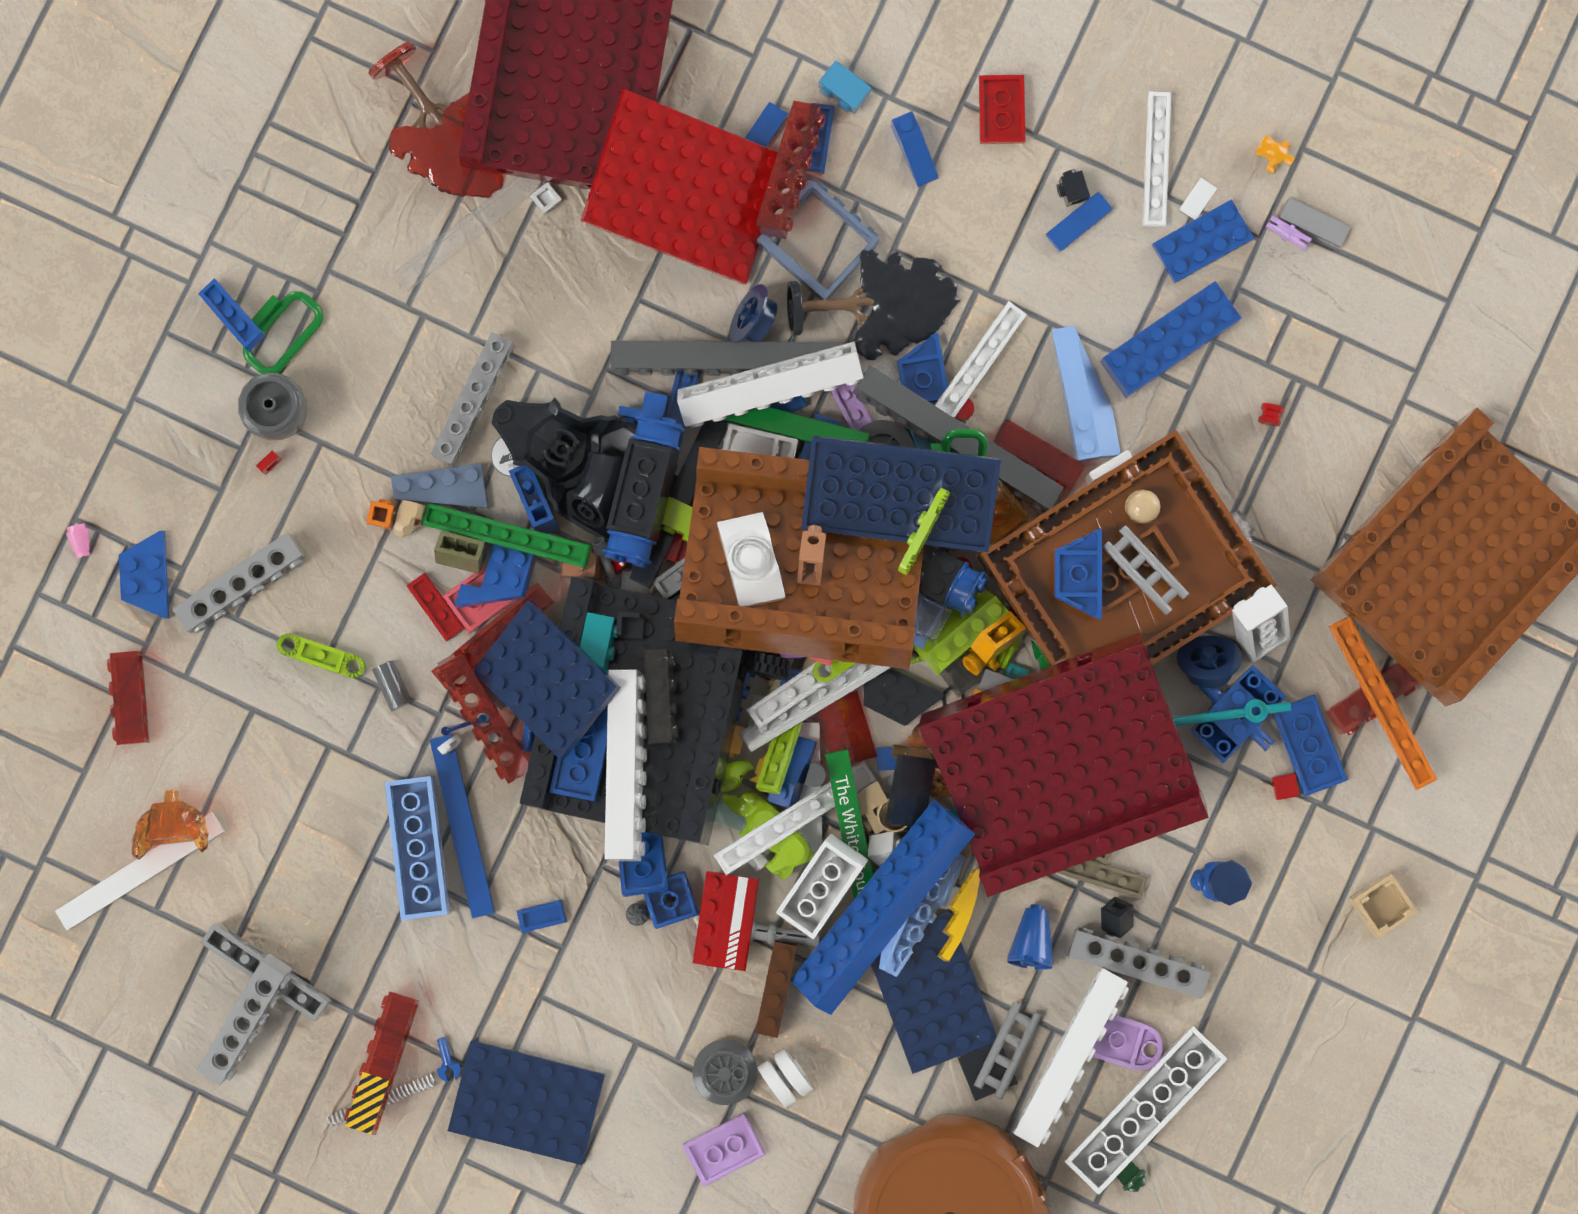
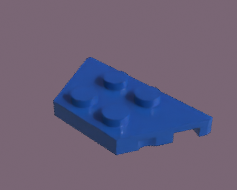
M934 333L929 339L919 344L897 361L901 385L935 405L948 387L939 334Z
M1097 529L1054 551V598L1096 619H1102V529Z
M158 531L119 554L121 600L165 619H170L165 531Z

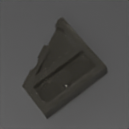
M962 655L940 675L955 695L959 697L982 679L985 669L992 671L988 668V665L983 667L979 675H974L963 665L962 659L966 655Z

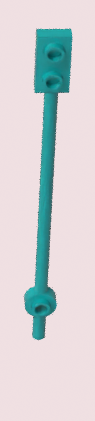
M1254 699L1249 701L1245 708L1174 717L1173 719L1176 726L1246 717L1251 722L1258 723L1263 721L1267 714L1292 711L1290 702L1266 705L1263 701ZM1255 706L1259 707L1261 710L1260 714L1257 716L1253 715L1251 712L1252 708Z

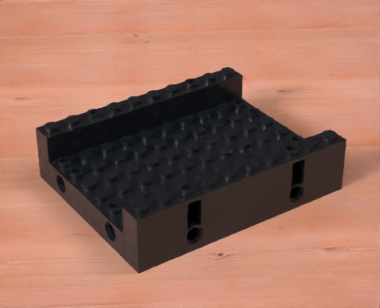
M571 576L560 628L579 647L587 612L614 617L615 619L618 617V612L642 613L646 616L644 639H625L619 636L615 638L613 644L615 656L613 661L610 660L608 670H638L648 679V692H644V702L648 703V714L644 716V725H647V739H644L643 748L647 749V761L643 762V772H646L647 780L646 786H643L642 795L646 796V808L642 809V818H645L646 822L645 832L709 846L747 676L745 669L749 652H752V650L675 641L674 618L677 601L601 586L594 581ZM535 735L519 804L605 823L607 753L596 802L554 794L549 791L557 756Z

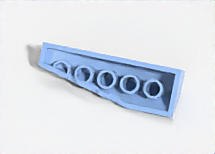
M1075 326L1052 329L1075 463L1120 455L1113 410Z
M960 854L956 857L882 950L879 969L895 977L898 976L913 953L912 947L915 943L922 940L924 929L928 923L932 924L937 917L935 913L940 905L944 906L948 901L966 857Z

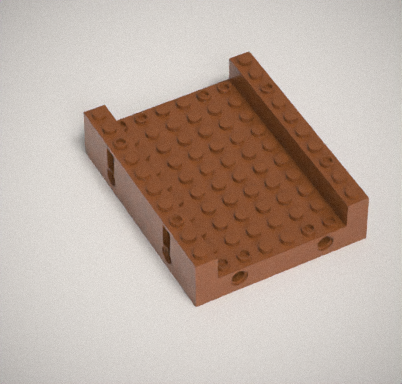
M1475 408L1462 417L1310 579L1445 707L1462 701L1578 574V515L1488 431L1494 422L1479 408Z
M1174 430L989 548V552H982L978 556V560L988 576L994 578L1049 666L1140 633L1151 663L1154 665L1231 616L1234 606L1241 600L1247 601L1253 597L1258 589L1262 587L1267 588L1270 585L1274 588L1277 586L1177 430ZM1142 489L1154 493L1161 505L1160 513L1156 519L1145 524L1132 521L1125 511V502L1129 495ZM1126 525L1189 592L1184 599L1179 595L1168 603L1172 610L1165 615L1102 548V619H1096L1054 598V551L1097 529H1102V546L1108 541L1114 546L1124 537L1119 531ZM1131 544L1120 552L1129 563L1140 554ZM1147 561L1136 569L1145 580L1156 571ZM1163 578L1152 586L1161 597L1171 589L1170 585Z
M699 447L696 468L697 481L680 598L677 599L674 618L675 641L909 669L914 642L923 548L918 554L915 563H913L914 565H911L910 572L905 575L899 572L898 568L910 546L907 542L822 532L826 534L821 586L797 583L802 532L808 531L801 529L809 460ZM763 512L779 567L785 599L753 607H741L737 603L717 522Z

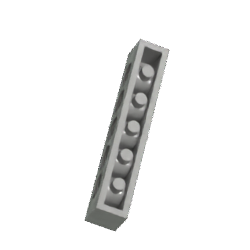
M491 332L431 452L434 458L455 467L515 347L512 341Z
M287 532L172 610L187 632H195L197 634L207 628L206 623L212 619L217 621L227 614L225 611L230 607L236 608L246 601L244 598L251 593L252 595L260 593L265 589L263 585L269 581L274 583L284 576L283 572L287 569L293 570L303 563L302 559L306 556L293 536ZM282 553L284 556L283 563L275 565V555ZM263 566L265 569L264 575L261 578H256L255 569ZM239 579H244L246 583L245 588L238 591L236 589V582ZM224 591L226 593V600L219 604L216 599L217 595ZM205 604L207 606V613L204 616H199L197 612L198 607Z
M219 922L213 923L200 942L249 977H252L261 960L267 956ZM291 972L289 974L291 978L289 984L284 990L280 989L277 995L314 1022L319 1020L332 1000ZM265 981V984L268 987L272 988L271 984L268 981Z
M1081 927L1080 931L1074 929L1066 956L1202 999L1210 972L1204 971V965L1192 962L1191 966L1182 964L1183 959L1169 955V959L1160 957L1161 952L1147 948L1146 952L1138 950V944L1125 941L1123 945L1116 943L1117 938L1103 934V937L1100 938L1094 936L1095 931L1084 927ZM1097 941L1100 944V951L1097 954L1089 952L1088 947L1091 942ZM1116 948L1122 951V958L1119 961H1113L1110 956L1112 950ZM1138 955L1144 958V965L1141 968L1133 966V959ZM1163 962L1166 965V972L1163 975H1157L1155 966ZM1185 969L1188 972V979L1185 982H1179L1177 974L1180 970Z
M270 953L261 960L199 1065L198 1072L218 1085H221L226 1079L230 1081L237 1071L235 1065L237 1062L241 1063L247 1055L246 1047L248 1043L251 1045L259 1034L256 1031L259 1025L262 1027L269 1017L267 1011L270 1007L273 1008L279 1001L280 996L277 994L280 989L284 990L291 980L289 974L293 968ZM265 981H268L272 988L268 987ZM254 999L258 1000L261 1006H258ZM243 1017L248 1019L250 1024H247ZM233 1036L237 1037L239 1042H236ZM222 1054L226 1055L228 1060H225Z

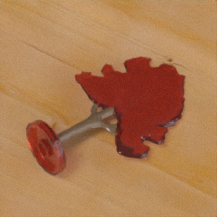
M412 41L398 46L374 64L368 72L373 80H378L395 71L406 88L411 92L420 108V116L411 127H395L391 131L389 146L391 155L403 160L406 153H409L411 158L407 171L420 175L423 178L428 177L429 183L437 187L440 192L461 197L467 195L491 199L492 193L503 187V175L460 166L459 150L469 93L451 102L447 107L444 104L433 103L403 65L415 53L416 46ZM438 109L442 110L444 114L441 115ZM427 114H430L436 124L431 129L426 128Z

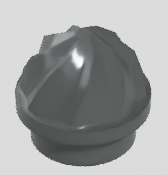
M642 903L631 904L626 911L628 922L635 926L643 925L649 918L648 908Z

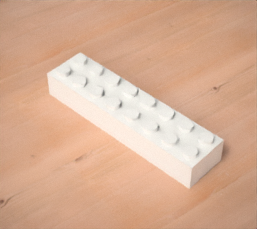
M855 342L678 389L677 402L685 427L691 426V428L703 425L704 421L713 420L716 422L725 419L730 414L735 413L736 416L746 414L752 408L757 407L758 410L770 407L771 403L778 401L781 404L792 401L793 397L800 395L802 397H809L814 395L815 391L823 389L824 391H832L837 388V385L845 383L846 385H854L860 382L859 379H863V373Z
M609 670V676L621 688L608 704L605 859L611 861H641V856L645 855V843L642 842V833L645 832L646 822L645 818H642V809L646 808V796L642 795L643 786H646L647 780L646 772H643V762L647 761V749L643 748L644 739H647V725H644V716L648 714V703L644 702V692H648V679L638 670Z
M1100 967L1012 1129L1013 1134L1036 1147H1039L1040 1143L1045 1145L1051 1134L1050 1130H1048L1051 1123L1056 1124L1062 1114L1059 1108L1063 1102L1067 1103L1073 1093L1071 1089L1074 1081L1078 1083L1084 1073L1082 1066L1085 1060L1090 1062L1096 1051L1093 1048L1096 1040L1101 1041L1107 1029L1104 1028V1025L1108 1019L1112 1021L1118 1010L1115 1007L1117 1001L1125 998L1129 990L1126 987L1127 981Z
M1190 1026L1064 1159L1065 1163L1099 1195L1223 1065L1227 1058L1194 1026Z

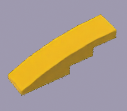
M978 868L972 869L948 905V908L955 913L942 931L949 936V939L937 955L943 961H950L970 921L980 882V870Z

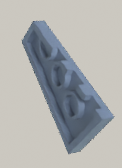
M481 463L391 476L395 500L488 509Z

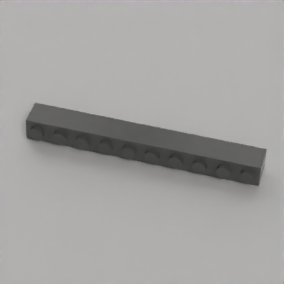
M611 341V371H616V375H629V372H639V375H652V372H661V375L672 376L678 371L684 372V375L696 376L698 372H707L708 376H720L721 372H730V375L836 347L840 345V342Z
M871 365L865 370L863 379H860V382L857 383L852 392L856 395L857 400L874 406L875 410L883 416H890L898 426L904 429L909 428L915 432L914 435L920 440H928L932 444H940V447L943 437L947 432L953 429H971ZM955 438L951 442L950 452L977 456L978 440L975 438ZM987 439L986 457L1001 459L997 488L1007 490L1014 499L1028 503L1030 508L1039 514L1050 510L1064 487Z

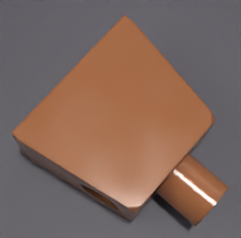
M811 525L808 527V531L802 532L797 583L821 586L826 534L822 533V528L818 525Z
M591 554L586 569L561 562L559 577L571 578L572 576L586 580L603 581L604 568L599 556Z

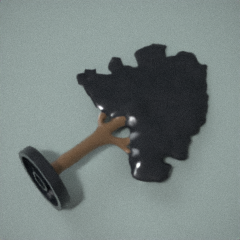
M872 249L870 251L862 250L859 257L861 260V288H858L853 296L849 298L803 301L798 281L788 282L787 314L790 333L792 336H800L802 334L803 312L846 310L856 316L859 330L852 341L855 342L857 353L865 359L873 361L882 355L879 346L884 345L890 354L897 356L905 347L909 346L910 342L918 344L922 340L929 339L931 335L939 330L952 309L960 302V298L956 295L958 285L949 277L941 278L936 276L938 269L942 268V265L934 259L917 257L913 259L910 270L900 263L902 255L898 252L888 257V264H886L877 257L879 253ZM866 293L865 297H859V295ZM858 306H870L872 308L871 314L869 316L864 315L858 310Z

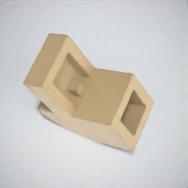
M875 781L863 788L857 794L861 816L865 815L866 817L863 820L864 825L869 833L874 831L876 835L883 831V829L879 825L873 809L879 807L887 797L878 781Z

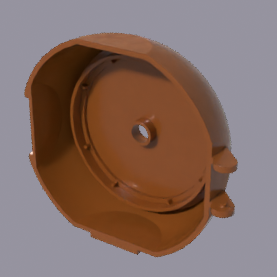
M961 1114L936 1115L909 1133L887 1143L880 1144L869 1157L861 1172L853 1205V1214H945L948 1212L955 1214L1051 1213L1044 1201L1046 1200V1193L1025 1152L1022 1148L1020 1150L1017 1149L1010 1134L991 1122Z

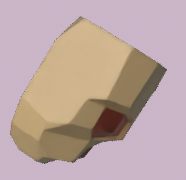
M402 500L395 521L394 533L402 538L411 535L415 528L421 526L426 506Z

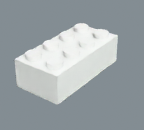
M1272 585L1267 588L1262 587L1258 589L1253 597L1247 601L1241 600L1234 606L1232 613L1236 641L1252 664L1291 639L1288 606Z
M830 833L776 911V914L814 940L860 874L868 859Z

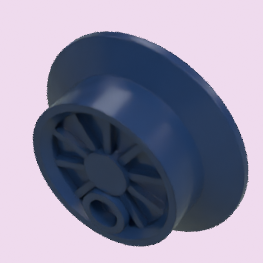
M763 284L753 287L745 295L735 311L729 331L730 339L735 343L745 338L752 342H759L768 333L775 320L777 303L767 298L768 290Z
M1218 636L1196 637L1180 647L1177 652L1179 668L1186 674L1191 683L1203 688H1216L1226 684L1242 663V654L1237 645L1228 639Z

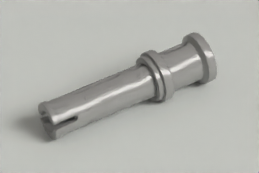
M753 921L750 941L755 939L767 941L768 944L778 941L818 946L820 933L813 940L799 930L777 928V925L773 923L770 925L756 924Z

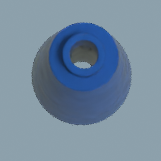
M1031 904L1030 908H1025L1007 956L1008 964L1021 968H1027V966L1035 967V970L1052 969L1053 956L1048 911L1044 910V906Z

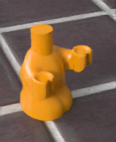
M1268 135L1263 138L1255 153L1269 160L1265 170L1272 174L1279 163L1285 162L1291 166L1295 160V157L1288 154L1290 143L1284 140L1278 143Z
M972 648L968 650L970 654L962 659L965 668L974 675H979L987 664L988 668L993 672L1000 667L995 658L985 663Z

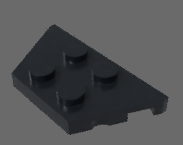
M892 668L864 683V706L903 726H906L944 696V694Z

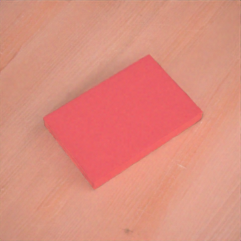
M488 563L482 567L480 574H472L442 596L469 633L517 600L462 608L455 606L461 584L481 588Z

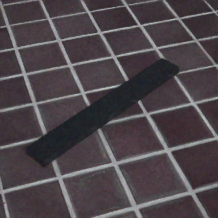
M713 420L704 421L669 493V497L689 506L691 505L697 481L696 468L699 447L717 449L727 430V423L722 421L714 422ZM660 530L657 545H653L649 559L652 561V564H648L647 568L634 566L629 579L651 588L677 533L675 532L674 535Z

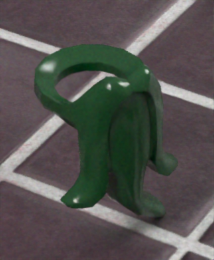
M1131 1161L1117 1175V1179L1122 1183L1124 1191L1138 1192L1140 1187L1146 1184V1171L1144 1169L1140 1170Z

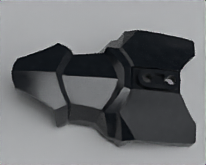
M555 397L551 402L542 404L506 400L500 404L494 411L492 425L505 442L512 456V464L521 467L527 466L545 481L548 500L553 504L554 511L590 534L596 537H603L605 542L608 543L610 534L607 533L609 529H606L608 520L600 528H593L584 524L569 509L568 499L582 477L588 452H602L624 456L628 439L631 436H635L636 430L626 425L616 415L609 417L599 415L583 419L561 408L560 403Z

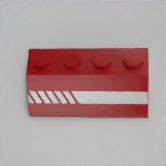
M706 871L692 963L746 971L760 879Z

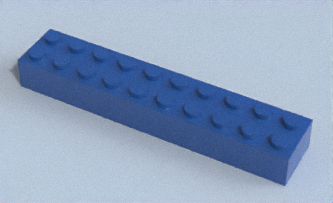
M935 800L930 803L792 977L791 982L814 1007L832 1015L975 835L950 809Z

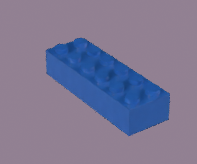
M1214 281L1104 356L1100 363L1127 399L1238 323L1241 316L1217 282Z

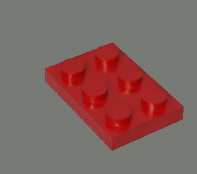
M979 75L980 144H1025L1024 75Z

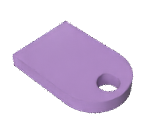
M1117 1015L1114 1016L1112 1021L1107 1020L1104 1028L1107 1029L1101 1041L1096 1040L1093 1046L1096 1050L1093 1055L1094 1058L1133 1070H1146L1154 1066L1160 1059L1163 1049L1162 1040L1152 1027ZM1150 1043L1154 1044L1157 1049L1156 1054L1152 1057L1144 1054V1047Z

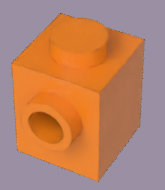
M379 499L378 502L371 501L366 523L370 526L392 531L397 508L392 505V501Z

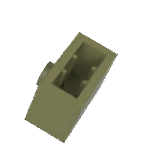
M441 531L434 549L435 562L480 574L486 557L485 542Z

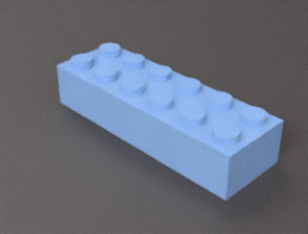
M434 776L385 782L401 920L451 914Z

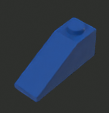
M913 111L892 119L891 128L917 187L938 179V174Z
M518 466L509 470L533 529L545 534L560 529L535 473L527 466Z
M801 736L798 737L780 794L770 793L767 801L787 808L799 802L816 748V741Z

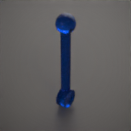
M481 714L476 719L452 727H443L441 733L446 736L450 732L478 722L485 723L487 717Z

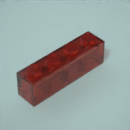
M1008 419L993 441L999 447L1063 486V492L1065 490L1071 491L1086 466Z
M140 651L110 653V659H107V669L109 673L111 672L112 682H109V693L113 695V704L110 707L111 717L115 718V727L112 728L113 740L116 741V745L149 743L143 654Z

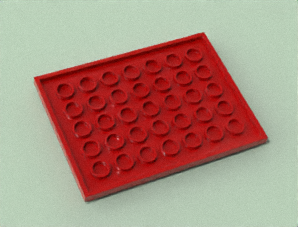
M625 89L621 92L580 221L745 285L748 282L759 247L757 239L764 231L787 156Z

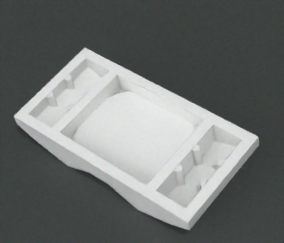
M727 423V430L717 448L794 458L799 440Z
M763 512L717 522L738 606L753 607L784 600L785 593Z

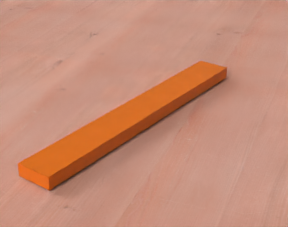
M1347 616L1328 626L1415 790H1419L1438 780L1351 616Z

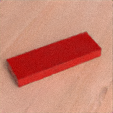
M423 573L406 585L446 642L465 629L426 573Z

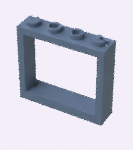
M811 179L757 239V243L818 299L829 300L861 264L859 258L861 252L826 289L772 242L771 238L811 194L868 243L863 250H874L879 244V239L877 238L879 235L870 226L866 228L861 224L862 220L853 211L849 213L844 209L845 204L836 196L832 198L827 194L828 189L824 185H821L819 182L815 183Z

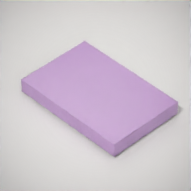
M745 1112L683 1144L703 1187L765 1155Z

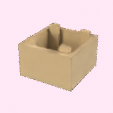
M1385 873L1348 898L1372 935L1376 938H1381L1418 913L1394 876L1390 873Z

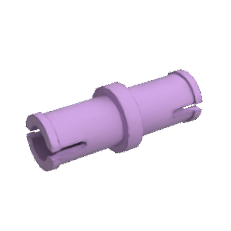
M1273 215L1270 221L1278 226L1268 222L1266 228L1283 237L1282 240L1285 242L1288 240L1305 251L1308 245L1300 240L1309 244L1312 238L1295 229V225H1288Z

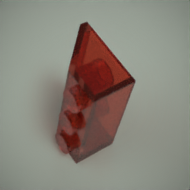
M858 691L850 692L816 712L828 752L848 749L851 764L877 757Z

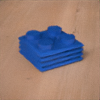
M685 871L667 876L669 890L643 894L655 929L699 914ZM670 893L671 896L676 897V900L673 902L674 906L670 907L669 903H664V899L667 898L666 894Z

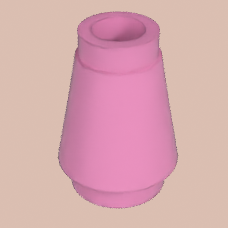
M85 523L67 527L68 533L66 535L76 554V558L90 555L89 528L86 529Z

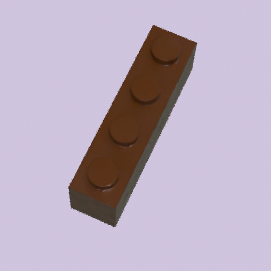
M774 941L755 1031L757 1034L778 1038L797 945Z

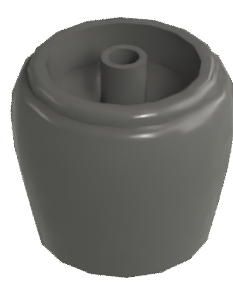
M263 373L252 378L242 388L238 398V413L243 425L253 435L268 441L283 440L295 435L303 427L307 417V400L300 386L290 377L279 373Z

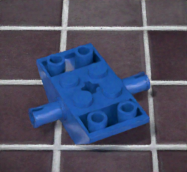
M1254 665L1248 668L1223 692L1218 687H1198L1213 701L1205 713L1245 708V705L1254 699L1261 700L1266 705L1281 703L1286 698ZM1255 706L1252 708L1251 712L1253 715L1257 716L1260 714L1261 710L1259 707ZM1246 717L1198 723L1189 731L1222 763L1247 738L1251 737L1264 751H1267L1270 745H1273L1275 742L1274 739L1260 728V724L1263 721L1254 723Z

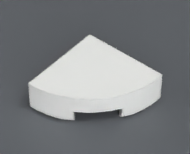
M456 734L437 749L441 754L447 755L462 743V739Z

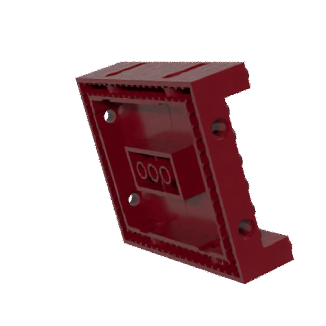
M485 0L459 150L460 166L591 189L622 90L626 89L656 102L673 0Z
M1140 633L921 714L918 728L926 748L931 747L960 820L975 833L969 843L980 867L979 878L987 897L1209 818L1206 800Z

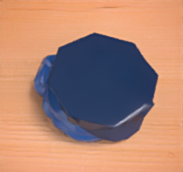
M1233 860L1209 862L1201 870H1195L1190 879L1191 886L1196 891H1202L1205 898L1214 902H1222L1229 906L1246 899L1252 886L1247 867Z

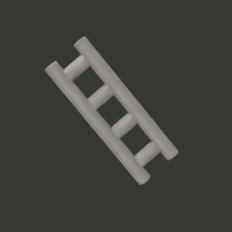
M1125 525L1119 531L1124 537L1114 546L1108 541L1102 548L1156 606L1167 615L1172 610L1168 603L1177 595L1184 599L1189 592ZM1129 544L1140 553L1130 563L1120 553ZM1145 561L1156 570L1146 580L1136 570ZM1161 578L1171 587L1162 597L1152 588Z
M1013 1002L974 1083V1086L982 1089L985 1083L997 1089L994 1096L1000 1100L1003 1099L1042 1017L1035 1012L1031 1018L1019 1012L1022 1005L1017 1002ZM1014 1021L1027 1026L1021 1039L1009 1033ZM1004 1042L1017 1047L1011 1060L999 1054ZM995 1062L1007 1068L1001 1081L989 1075Z

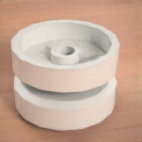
M783 1048L774 1055L775 1061L780 1068L779 1070L768 1060L757 1068L779 1101L788 1109L796 1103V1096L791 1089L792 1087L801 1096L810 1093L813 1087L798 1062Z

